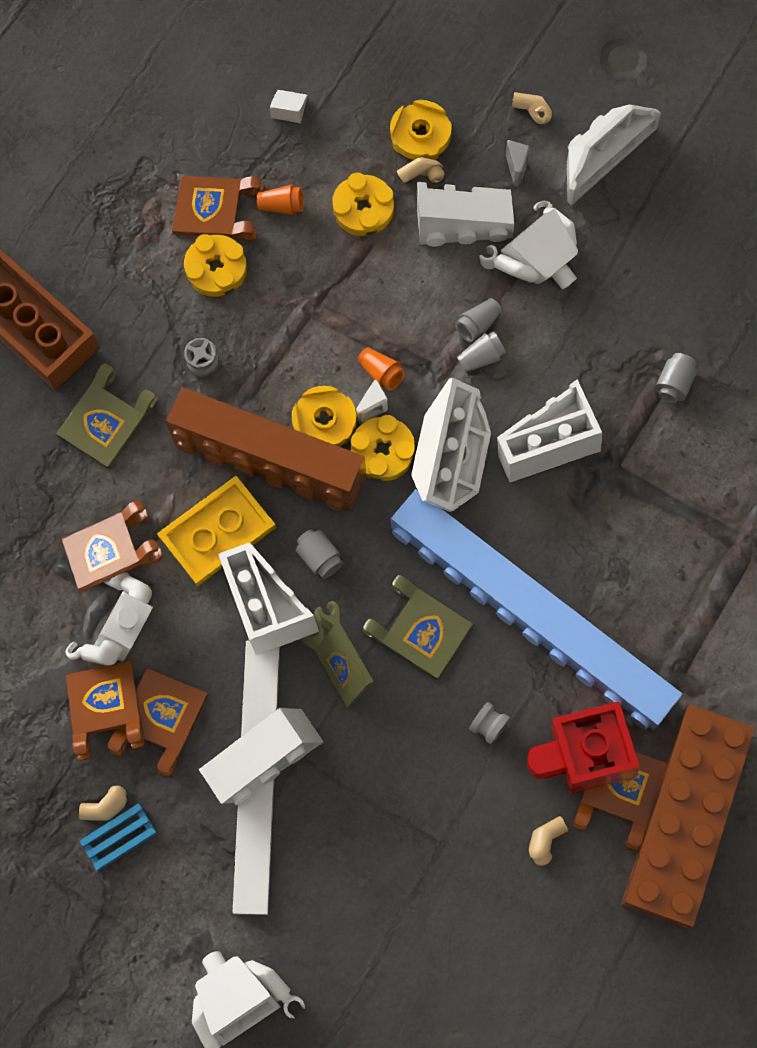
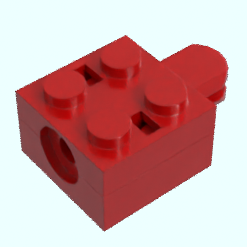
M620 702L553 718L550 730L554 741L532 747L527 757V769L535 779L543 780L564 774L569 794L634 778L640 768Z

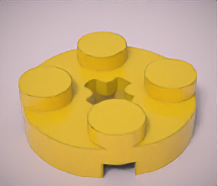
M427 100L413 101V105L405 108L402 106L392 117L390 135L393 148L406 158L415 160L416 158L423 157L436 160L439 154L445 151L451 140V122L445 115L444 109L434 102ZM422 125L426 127L427 134L417 135L412 130L419 129Z
M359 172L353 173L334 192L332 201L336 221L343 230L350 234L366 236L368 232L375 230L379 232L387 227L393 217V191L384 181L375 176L363 175ZM367 200L371 207H364L362 211L358 210L357 202Z
M200 235L195 240V243L190 246L184 258L187 279L197 292L206 296L219 297L225 295L224 292L230 291L233 288L234 290L243 283L247 274V262L243 247L232 238L224 235ZM214 260H220V263L224 266L223 268L217 267L215 271H211L209 263Z
M318 386L307 390L297 405L295 403L292 410L294 430L339 447L351 440L356 428V410L352 400L331 386ZM320 412H327L328 416H333V420L329 421L327 425H322L320 422L315 421V419L320 418Z
M384 415L369 419L356 429L351 437V451L365 456L367 478L371 479L372 477L381 479V481H392L401 477L409 470L414 457L415 441L411 431L405 424L396 420L391 415ZM382 442L390 445L388 455L385 456L382 452L378 454L374 452L377 449L378 443Z

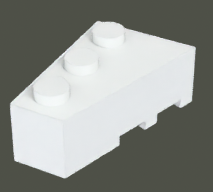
M417 182V216L420 245L427 244L437 247L452 242L471 244L479 240L501 242L507 238H513L514 215L511 190L473 187L472 192L455 191V185L445 184L444 190L429 189L427 188V183Z
M578 379L571 383L569 389L557 398L552 397L546 402V406L532 416L530 414L497 437L498 457L511 483L600 452L602 431Z
M250 542L218 554L248 638L256 655L319 632L314 615L296 598L294 592L282 582L273 568Z
M279 708L201 767L199 771L221 804L235 803L239 805L253 795V789L261 784L265 785L271 782L280 774V771L299 761L307 753L324 742L302 709Z

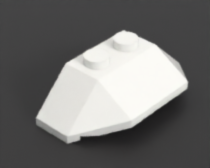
M629 104L614 108L605 116H598L583 136L581 134L577 135L568 146L567 202L572 206L657 129L661 113L657 109Z
M450 378L424 416L411 474L422 501L449 512L454 511L458 506L479 493L491 436L486 413L480 402L481 395L479 389L455 378Z

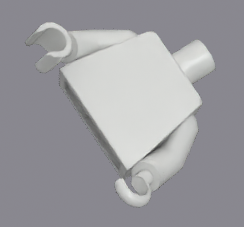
M540 201L535 204L534 210L537 211L541 207H547L543 211L544 215L500 251L503 254L498 255L495 246H487V253L492 257L485 258L483 255H480V262L485 269L496 267V269L529 283L540 284L552 276L563 290L577 279L566 264L578 254L575 225L556 208H553L550 202Z
M127 572L104 581L105 584L117 590H123L95 644H85L72 653L73 649L77 647V643L72 642L66 649L67 657L71 660L81 657L84 661L104 665L115 664L117 660L123 662L153 608L148 604L152 597L150 587L129 576Z
M215 951L208 954L202 961L208 974L195 984L198 995L193 1003L192 1024L204 1048H220L280 1008L277 1001L283 1002V1010L289 1018H295L287 1008L291 1001H298L304 1009L305 1004L300 997L289 994L290 988L273 969L253 960L243 963L238 956L226 962L221 952Z

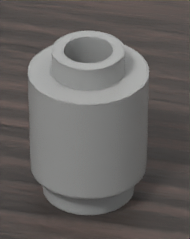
M675 353L672 358L667 360L655 386L661 399L669 403L685 400L697 374V362L692 357L682 353Z
M310 529L298 538L297 543L299 545L296 548V552L315 575H320L322 579H326L336 573L343 565V561L340 559L341 554L322 530L314 532Z

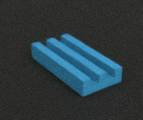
M138 803L79 842L84 847L95 869L99 872L157 835V832ZM137 815L140 819L94 848L91 846V844ZM142 826H145V832L101 860L98 858V854Z

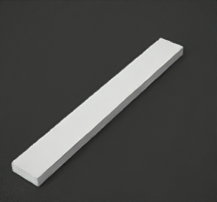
M246 641L241 737L277 710L280 647L256 655L250 641ZM274 780L253 789V795L238 805L233 914L268 915Z

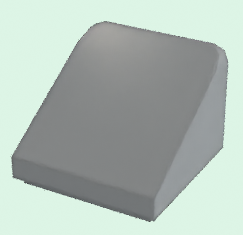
M508 140L506 159L513 184L519 187L528 165L530 148L528 145Z

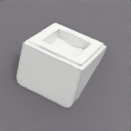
M277 90L270 105L271 118L301 123L307 95Z
M377 380L371 384L356 408L359 424L388 410L387 397Z

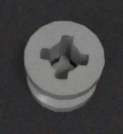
M196 338L186 345L184 357L190 372L199 377L213 374L219 364L216 348L213 343L205 338Z
M487 702L473 720L469 730L473 733L482 734L485 737V741L492 745L507 725L510 717L505 713L499 714L494 710V705Z

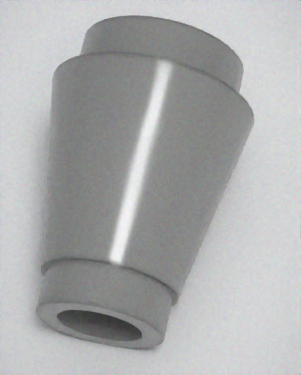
M489 298L487 301L460 314L458 321L455 323L457 332L468 342L477 340L486 333L498 315L502 313L501 306L496 300Z
M493 331L488 335L484 333L462 354L458 355L457 359L465 373L500 361V357L506 354V351Z

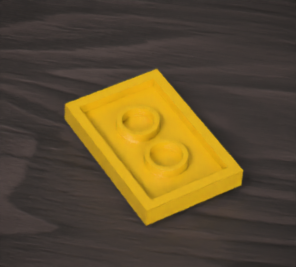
M234 476L158 532L157 535L198 587L223 568L218 554L249 542L253 546L276 529V525L239 478Z

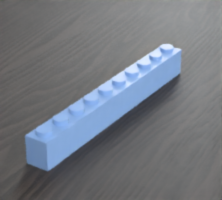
M415 489L391 517L392 534L405 545L410 542L419 549L418 554L422 559L431 565L435 562L445 569L443 573L449 580L457 585L460 582L471 590L469 593L476 601L483 605L488 603L497 610L496 615L508 625L514 623L523 630L522 635L529 642L536 646L539 644L543 645L550 651L549 656L556 663L563 667L567 664L577 672L576 677L588 687L594 685L604 693L603 698L609 704L620 702L621 707L632 714L630 719L644 730L650 728L652 731H655L681 697L682 693L456 519L441 508L422 501L418 490Z

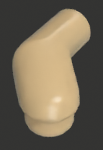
M514 92L512 108L527 110L538 124H546L550 121L552 111L543 97Z
M423 157L416 158L397 170L404 184L418 175L427 176L432 183H437L445 175L440 162Z
M112 786L99 804L81 803L79 819L89 821L113 820L126 805V790L121 786Z
M561 816L538 827L532 833L528 850L530 857L534 859L537 865L543 866L551 861L552 854L550 849L552 840L568 832V828Z

